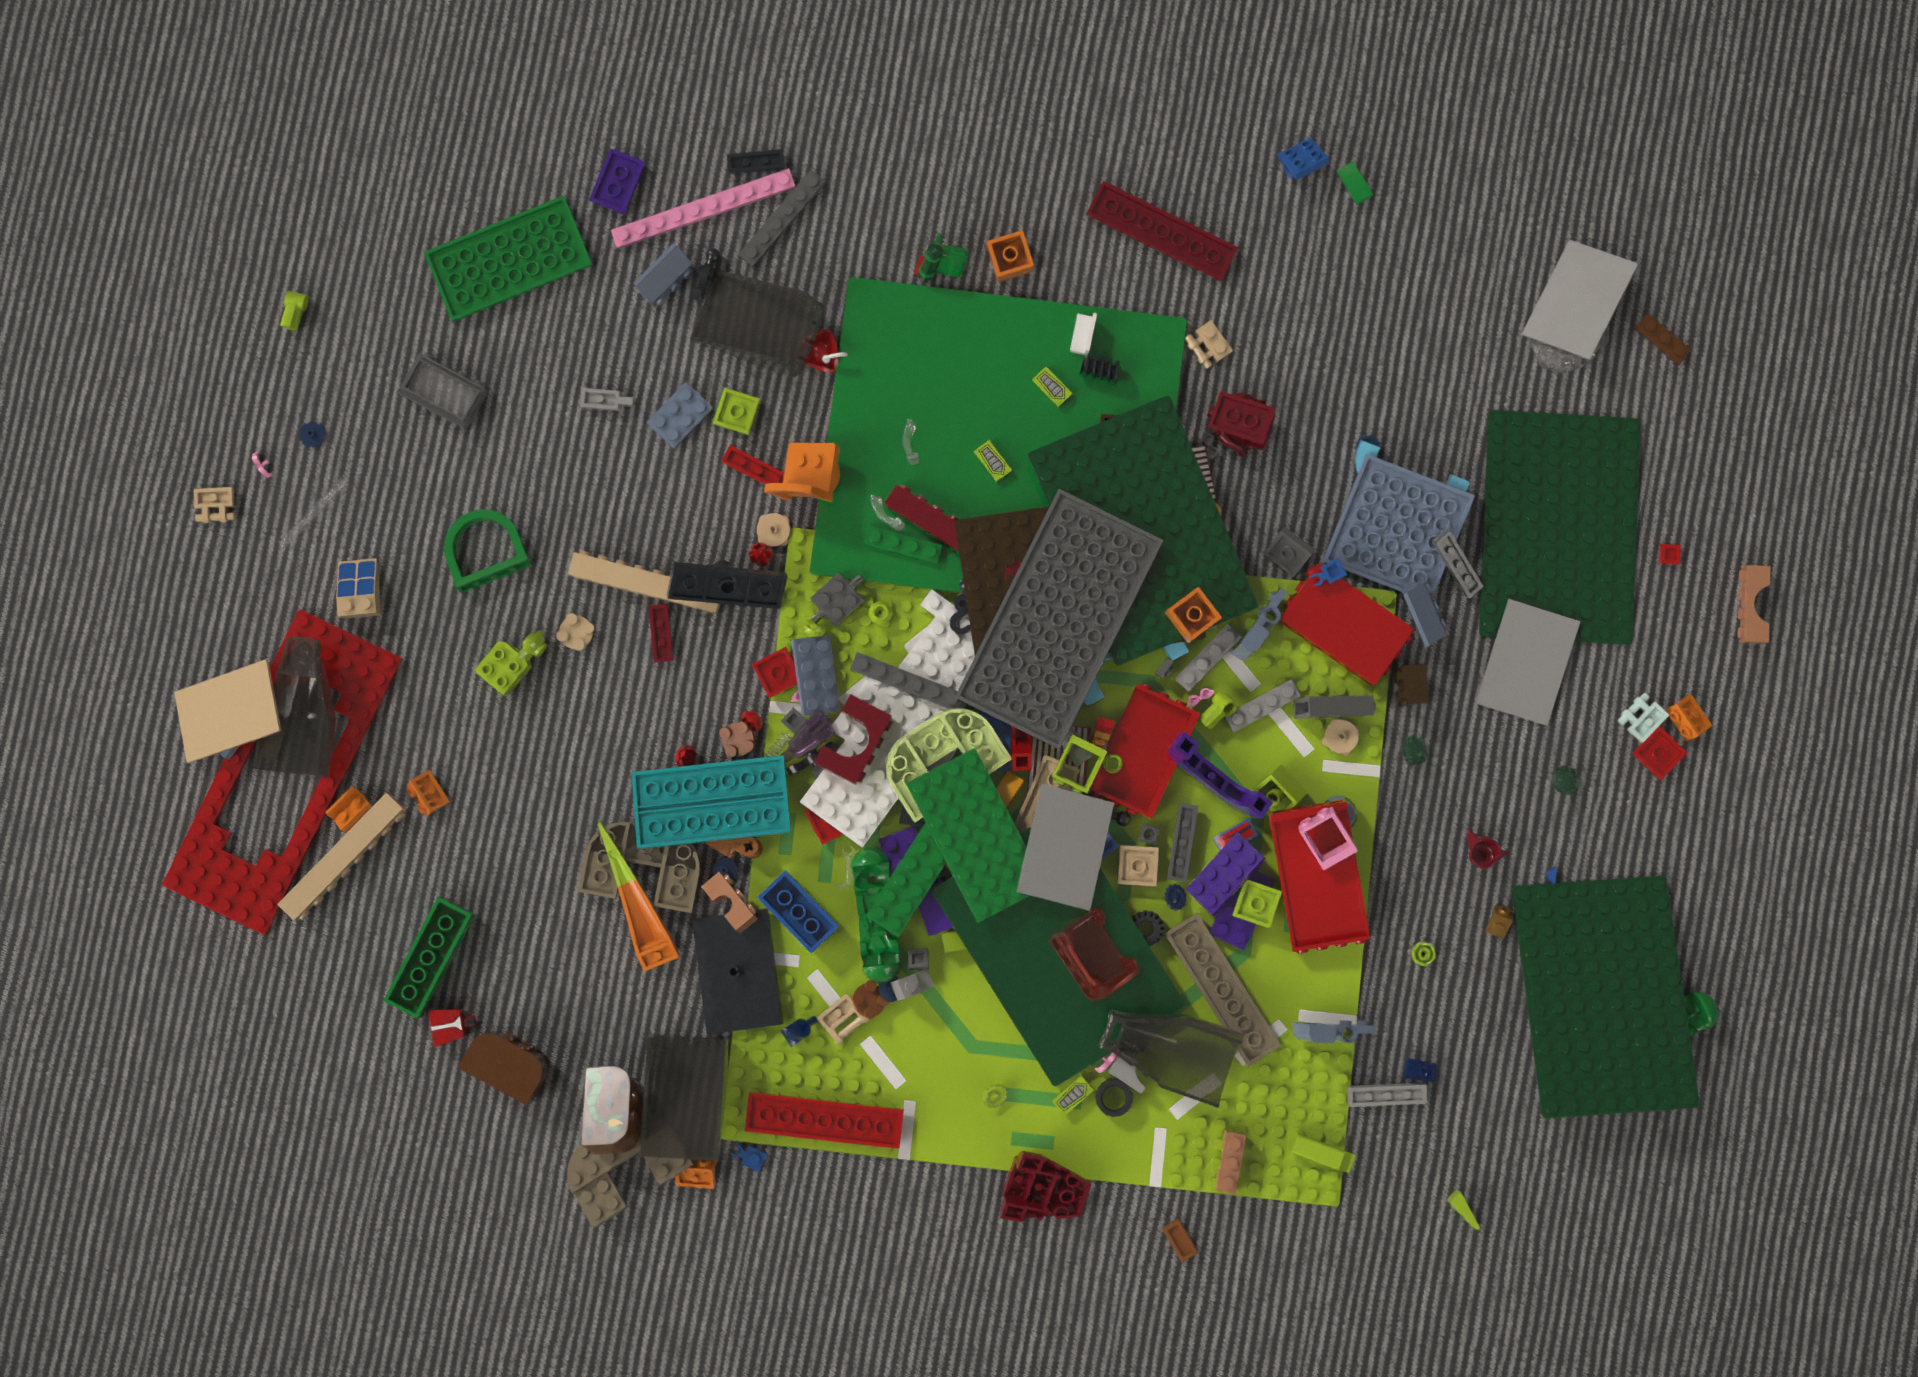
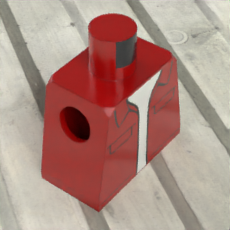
M433 1009L428 1011L434 1047L467 1036V1028L476 1026L475 1015L464 1016L463 1009Z

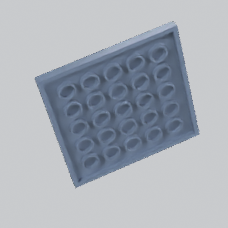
M1366 454L1323 562L1329 563L1338 558L1344 570L1399 591L1422 580L1424 584H1429L1432 594L1429 596L1432 600L1446 567L1432 540L1445 529L1450 530L1455 540H1457L1475 495Z

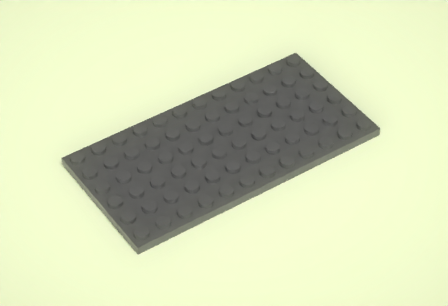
M1058 489L955 698L1060 749L1163 540Z

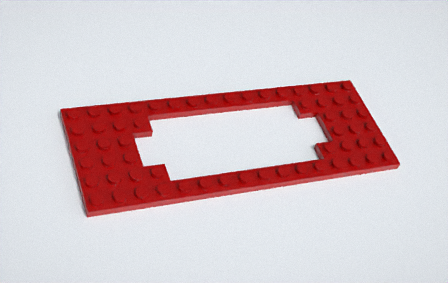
M299 609L270 666V673L276 701L283 687L302 694L309 678L342 693L334 711L350 718L327 767L283 855L280 856L268 849H264L257 865H254L224 850L232 832L216 825L257 740L240 745L229 760L224 758L162 886L254 931L267 935L280 909L277 904L286 896L326 816V811L330 808L403 658Z

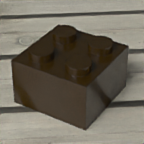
M1426 664L1406 665L1397 668L1393 674L1394 683L1398 686V691L1395 692L1396 703H1399L1400 707L1419 706L1429 703Z

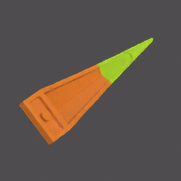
M599 821L598 826L618 886L635 953L644 972L679 958L680 953L672 939L673 936L606 828Z

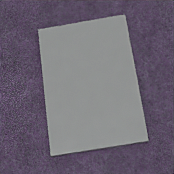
M1569 240L1522 335L1591 360L1638 267V263Z
M1508 599L1475 703L1547 726L1580 621Z
M1041 784L1017 892L1090 911L1114 803Z

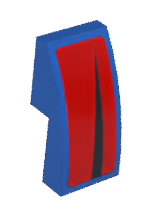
M1249 818L1213 838L1219 851L1237 832L1247 841L1258 835Z

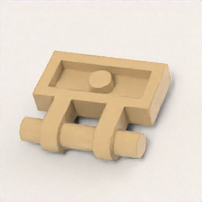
M1212 320L1195 331L1199 338L1194 339L1191 334L1185 337V340L1188 342L1187 346L1195 352L1198 357L1197 360L1206 369L1212 366L1209 360L1211 357L1217 363L1233 352ZM1200 344H1204L1208 350L1207 353L1202 351L1199 346Z
M233 487L194 489V508L202 509V514L195 515L196 522L211 523V521L228 522V520H235L234 512L227 513V507H234ZM210 508H219V513L210 514Z

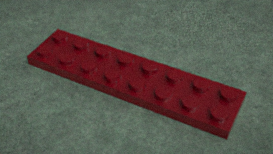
M1102 181L1086 213L1087 217L1219 282H1222L1239 248L1105 181Z

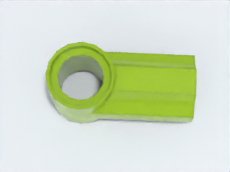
M287 291L284 299L285 310L280 324L281 327L293 331L298 330L302 312L308 306V295Z
M1224 691L1218 692L1213 697V704L1198 718L1209 730L1224 716L1232 715L1237 709V704Z

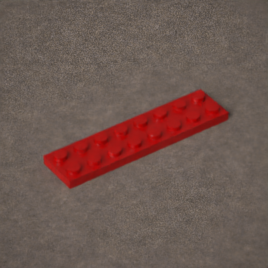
M749 1092L744 1131L900 1149L904 1109Z

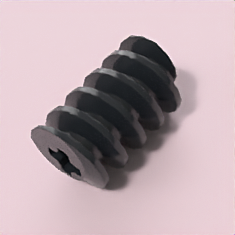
M1088 352L1083 359L1080 374L1084 371L1085 377H1088L1092 373V379L1099 375L1100 381L1107 377V383L1114 379V384L1116 385L1121 367L1119 360L1114 365L1112 364V358L1105 363L1104 356L1098 361L1096 354L1090 359V353Z

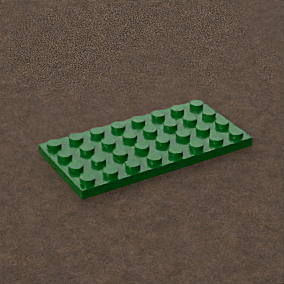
M564 195L424 252L452 322L593 266Z
M976 748L905 783L977 923L1030 896L1017 892L1027 847Z

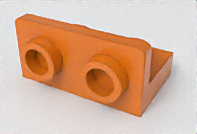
M1692 694L1685 696L1676 704L1666 709L1670 719L1686 741L1698 737L1713 726Z
M430 770L411 779L407 784L408 794L411 798H415L418 803V810L421 814H425L426 817H429L433 812L450 802Z
M352 786L326 811V814L346 834L373 805L365 794Z
M690 1156L694 1165L675 1177L676 1186L714 1189L716 1185L715 1166L717 1158Z

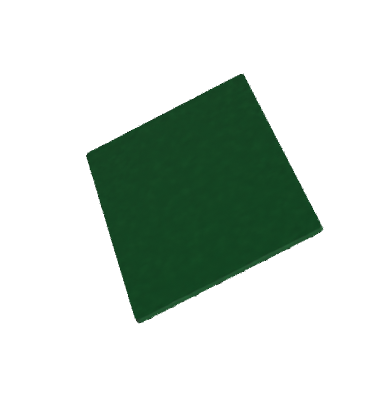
M1170 396L1159 398L1028 453V458L1049 507L1058 489H1061L1163 540L1109 649L1115 665H1122L1184 639L1165 612L1197 587L1202 590L1222 617L1211 627L1258 607L1256 598Z
M1505 410L1489 411L1481 583L1484 587L1480 590V636H1497L1507 601L1511 599L1580 621L1574 642L1617 645L1632 644L1641 420L1639 418Z
M1031 827L1020 833L1026 847ZM1100 868L1090 911L1029 896L977 923L953 876L932 889V894L1053 1086L1060 1085L1185 1005L1180 994Z
M1649 876L1514 886L1512 888L1542 1118L1550 1119L1698 1108L1700 1100L1666 877Z

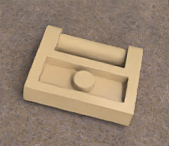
M848 993L817 1017L838 1045L859 1025L869 1021V1019L860 1015L855 1010ZM855 1012L858 1017L837 1033L834 1028Z

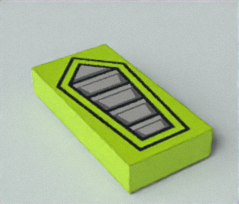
M1047 367L1032 379L1058 408L1072 396V392Z
M990 440L974 451L996 483L1012 472V469Z
M1079 1076L1056 1096L1052 1102L1065 1116L1094 1090L1082 1076Z

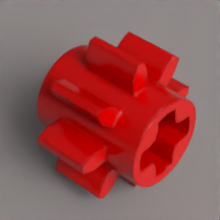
M756 543L751 547L752 551H748L751 563H756L757 566H765L769 564L770 558H773L770 545L765 546L764 543Z

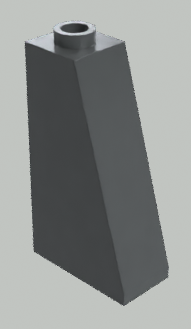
M1373 696L1306 697L1293 700L1294 719L1364 717L1374 715L1376 708Z

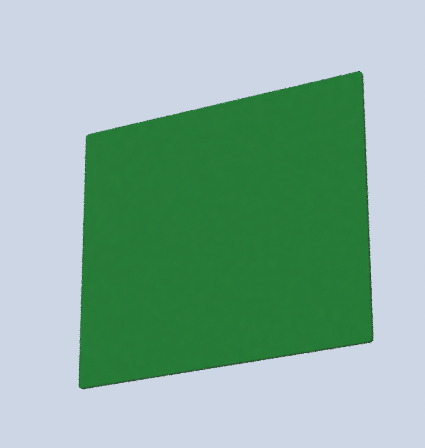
M850 277L848 280L839 353L845 352L848 355L838 357L827 443H834L840 447L838 456L840 479L833 491L832 501L819 499L810 573L833 577L839 572L845 579L852 580L859 574L864 581L962 593L959 587L960 580L963 579L959 552L884 505L895 485L901 486L903 484L912 490L911 494L916 497L918 494L928 500L927 504L932 507L935 504L944 510L943 513L948 517L953 515L959 520L1048 507L1046 498L1028 458V453L1099 424L1101 414L1121 415L1164 396H1170L1176 409L1187 320L1182 317ZM1093 313H1097L1089 350L1090 359L1096 354L1098 361L1104 356L1105 363L1110 358H1112L1113 365L1119 360L1121 368L1116 385L1114 384V379L1107 383V377L1100 381L1099 375L1092 379V373L1088 377H1085L1084 371L1080 374L1085 355L1070 352L1078 314L1093 317ZM1045 367L1072 392V396L1059 408L1032 381ZM988 440H990L1012 469L1011 473L997 483L974 453L976 449ZM868 525L942 545L938 564L863 545Z

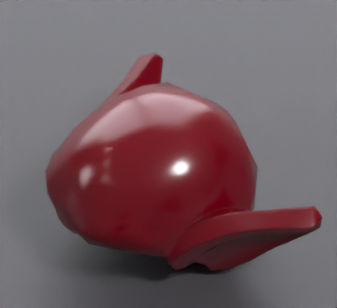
M1467 829L1468 845L1470 848L1469 860L1475 866L1484 870L1488 869L1510 854V850H1501L1500 845L1494 839L1487 836L1478 837L1471 829Z

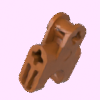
M753 837L704 842L731 859H734L737 852L752 859L758 858L763 852L761 842ZM750 845L754 847L753 851L749 849Z

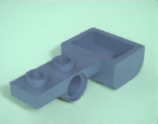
M1281 588L1278 592L1274 591L1268 598L1270 603L1267 607L1263 605L1256 614L1259 618L1232 654L1240 660H1247L1259 649L1269 635V631L1266 628H1272L1280 620L1281 613L1277 606L1288 592ZM1266 614L1272 615L1274 621L1268 620Z
M1340 1020V1024L1293 1022V1035L1298 1040L1315 1043H1334L1336 1040L1352 1043L1357 1039L1358 1033L1376 1034L1377 1026L1369 1025V1021H1358L1357 1024H1352V1021ZM1345 1029L1347 1030V1036H1346V1037H1344V1035H1343Z

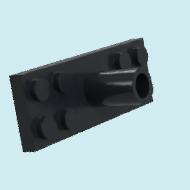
M725 560L717 561L714 565L673 562L667 599L780 609L788 576L786 572L731 567V564Z

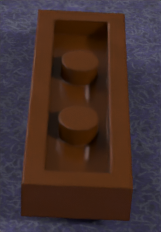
M1649 313L1634 328L1676 365H1679L1692 350Z

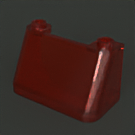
M1098 907L1087 911L1050 936V943L1084 995L1091 1001L1107 998L1140 972L1136 961L1133 958L1122 957L1102 927L1105 923V914Z

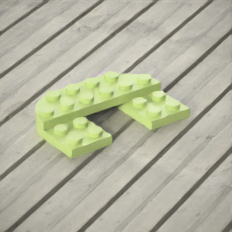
M951 708L941 711L902 736L891 748L886 763L887 778L891 788L914 823L923 817L905 783L927 773L928 770L926 768L951 751L959 748L961 753L964 754L976 748L988 774L1012 760L992 726L978 713L963 708Z

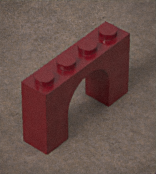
M850 694L841 712L858 721L867 729L869 734L867 747L862 753L847 757L823 746L814 764L856 786L858 782L862 783L866 775L863 771L867 765L871 766L875 758L873 752L875 748L880 749L884 741L882 735L884 731L888 732L893 721H891L892 715Z

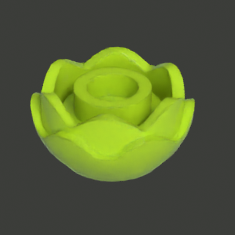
M877 601L869 608L868 615L874 624L885 625L892 618L893 612L888 603Z
M824 623L820 625L812 624L811 626L804 625L803 632L807 637L824 636L827 626Z
M1427 942L1417 943L1411 952L1414 962L1421 966L1430 965L1436 958L1434 946Z

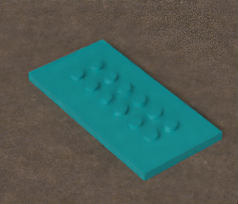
M784 755L631 772L637 849L791 833Z

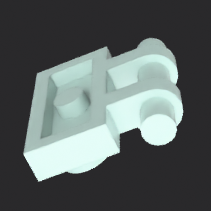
M1646 693L1637 697L1633 701L1634 704L1628 710L1625 709L1621 713L1622 716L1618 719L1621 725H1624L1627 721L1632 723L1627 730L1640 743H1643L1669 716L1656 702L1648 706L1645 702L1650 697ZM1639 709H1642L1644 712L1637 719L1634 714Z

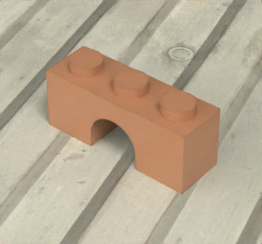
M718 872L701 887L716 904L727 898L732 900V908L724 916L733 928L741 934L758 919L755 915L757 911L751 903L746 904L743 900L745 895L739 888L735 890L732 886L734 882L729 875H723Z
M1224 1130L1221 1162L1217 1169L1214 1186L1217 1191L1236 1194L1246 1139L1244 1133Z

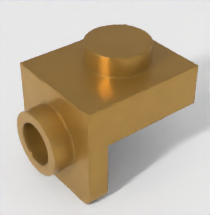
M1494 905L1493 914L1486 926V932L1504 939L1513 922V911L1506 906Z

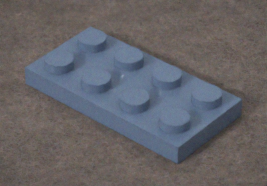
M830 635L791 640L802 716L839 712L840 704Z

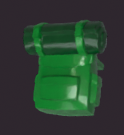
M938 233L934 244H930L925 251L924 260L919 267L918 277L922 281L932 280L936 273L960 277L965 269L969 251L954 245H940L941 233Z

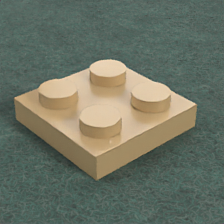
M1120 845L1117 884L1157 886L1159 848Z

